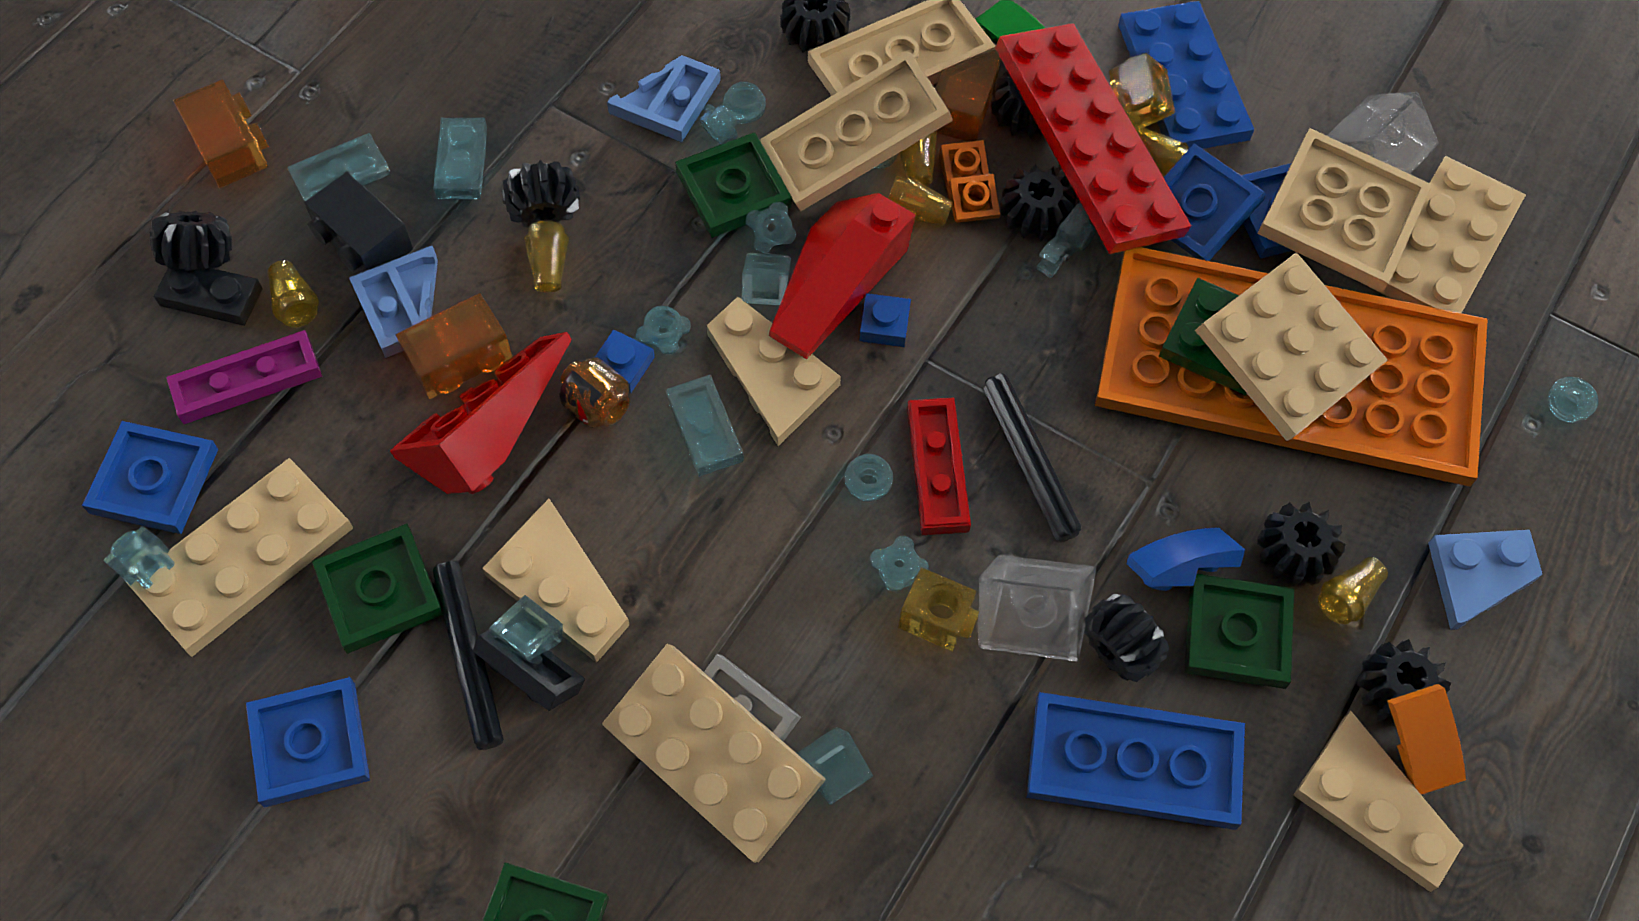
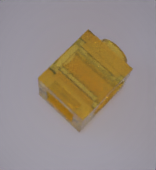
M1145 52L1141 55L1133 56L1127 59L1125 63L1109 70L1111 88L1136 130L1147 127L1175 113L1168 71L1148 53Z
M921 567L901 609L898 628L953 652L960 636L966 639L970 638L979 617L980 611L972 608L977 591ZM935 605H944L950 608L954 615L949 618H939L931 613L930 608Z

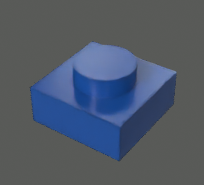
M866 293L859 341L905 347L911 299Z
M613 329L590 363L591 374L632 393L654 360V349Z

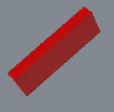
M955 399L908 400L907 415L921 535L970 532L971 520Z

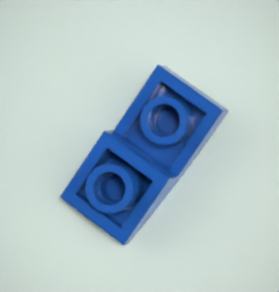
M1219 527L1203 528L1174 534L1152 542L1128 555L1126 564L1143 579L1144 584L1157 590H1170L1172 586H1194L1198 569L1214 572L1222 567H1241L1245 549Z

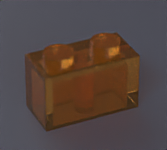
M223 79L173 100L219 188L269 167L261 151L269 146L257 123L248 126L245 119L252 116L240 92L231 95Z
M481 293L395 334L406 361L429 399L439 394L453 392L463 382L483 372H492L513 357L506 333Z

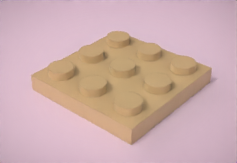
M1309 128L1257 234L1382 293L1391 281L1432 184Z
M1297 252L1195 330L1286 441L1299 434L1388 360Z

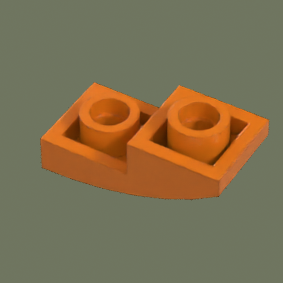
M984 140L941 145L939 150L940 161L955 222L999 218L1000 209L994 175L989 174Z
M1436 684L1387 700L1401 741L1397 748L1407 778L1422 795L1465 781L1466 774L1460 739L1445 688Z

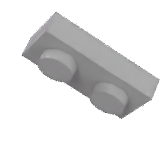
M717 654L704 671L707 676L782 741L786 739L801 718V716L723 655Z

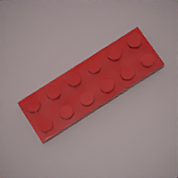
M1074 23L1000 36L995 49L1108 253L1113 254L1184 237L1191 228L1189 220Z

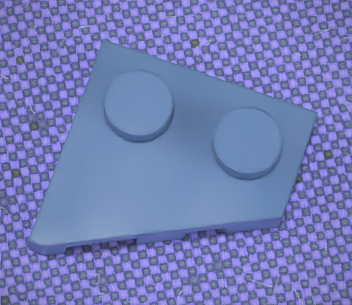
M682 55L666 64L662 71L651 73L639 80V88L622 99L617 94L612 96L607 102L608 112L611 115L683 142L720 83V70Z
M432 245L349 278L385 358L429 341L438 263Z
M1530 530L1435 535L1428 542L1450 630L1461 628L1469 620L1495 607L1511 594L1517 593L1535 582L1542 575Z

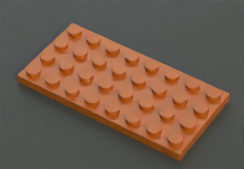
M1143 247L1123 252L1095 406L1469 487L1477 480L1487 318L1325 285L1388 360L1299 434L1286 441L1247 393L1246 395L1241 394L1159 357L1161 349L1197 278L1241 295L1268 273Z

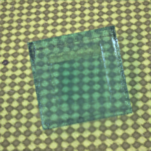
M746 254L742 277V300L749 304L780 306L789 283L791 257L774 254Z
M524 595L490 626V632L529 661L552 649L562 641L563 624Z
M839 727L832 729L797 753L826 779L820 786L819 791L830 805L873 777L849 732Z

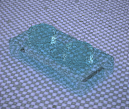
M441 118L433 187L437 199H481L487 137L485 118Z
M370 133L287 167L304 202L346 171L363 186L390 175L387 163Z
M711 374L666 389L667 399L699 477L744 462L742 448Z

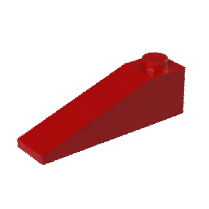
M880 193L835 202L809 231L771 325L769 336L803 358L808 359L866 296V293H869L908 251L916 215Z
M568 332L538 338L496 369L495 375L498 377L497 380H488L475 388L471 387L459 396L464 403L463 405L451 410L442 417L437 413L430 416L390 450L391 454L396 460L446 494L462 492L475 494L483 490L493 481L492 473L506 461L572 338Z

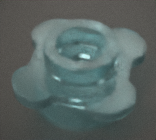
M774 202L769 209L761 212L752 210L748 213L746 224L753 229L756 238L754 247L759 252L767 253L771 250L772 246L780 244L789 245L795 240L796 232L792 228L791 219L787 215L788 208L784 203ZM769 223H773L775 226L772 232L767 229Z
M656 306L645 316L644 326L637 329V339L643 344L650 343L659 347L663 354H673L678 350V341L682 335L690 331L691 324L687 317L680 316L675 309L668 306ZM662 328L668 329L665 333H661L659 330Z
M899 536L895 539L893 545L886 549H875L871 554V565L879 569L881 579L885 583L886 588L891 591H901L903 588L911 585L916 578H924L928 573V562L925 559L919 558L913 549L914 542L909 537ZM901 560L904 562V565L897 567L895 561Z

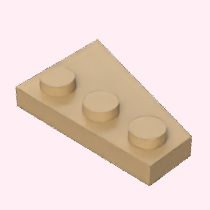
M737 297L707 325V335L733 376L737 377L749 396L750 403L757 414H761L770 429L772 438L779 446L840 386L841 376L813 354L808 359H805L771 338L769 331L772 322L741 298Z
M549 498L482 568L488 579L596 663L630 626L627 616Z
M1352 711L1343 718L1293 794V796L1430 892L1439 887L1463 847V844Z

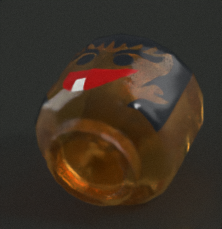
M598 357L588 358L582 362L575 361L561 375L560 382L562 386L559 393L561 404L589 427L612 426L623 417L629 408L631 400L628 396L630 391L628 381Z

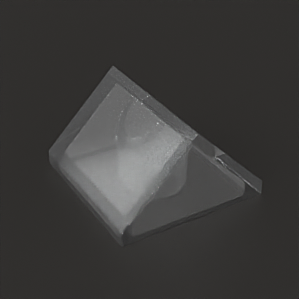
M1419 92L1369 95L1327 135L1408 174L1421 164L1438 145V140Z
M998 555L979 577V647L1078 662L1085 630L1084 618L1088 615L1096 567Z

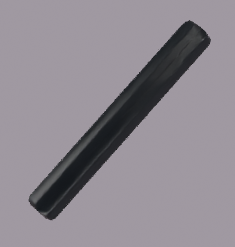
M998 374L988 378L984 386L986 396L1055 539L1059 542H1065L1077 537L1081 530V524L1008 376Z
M454 560L440 563L433 568V575L474 744L478 750H488L501 745L504 738L485 662L472 651L478 634L462 570L459 563Z

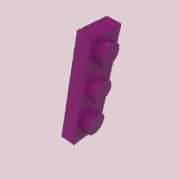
M303 330L168 376L166 379L177 416L183 424H187L323 376L311 341L306 331Z

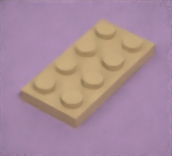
M926 0L808 51V63L832 96L908 49L933 85L994 58L996 46L960 0Z
M908 49L764 136L760 141L801 212L953 120L944 102Z
M1445 156L1430 181L1432 187L1391 281L1382 294L1395 300L1462 313L1526 194Z
M288 458L126 583L185 651L193 657L351 531L353 526L307 475Z
M670 644L665 645L602 723L608 731L754 863L760 862L826 780L676 647Z

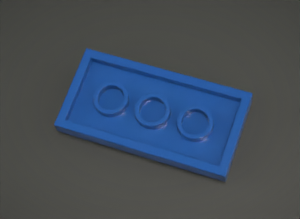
M1199 1L1122 13L1120 15L1119 29L1170 155L1187 152L1194 143L1204 149L1251 140L1255 129Z
M1039 692L1035 705L1027 798L1237 830L1241 826L1245 723Z

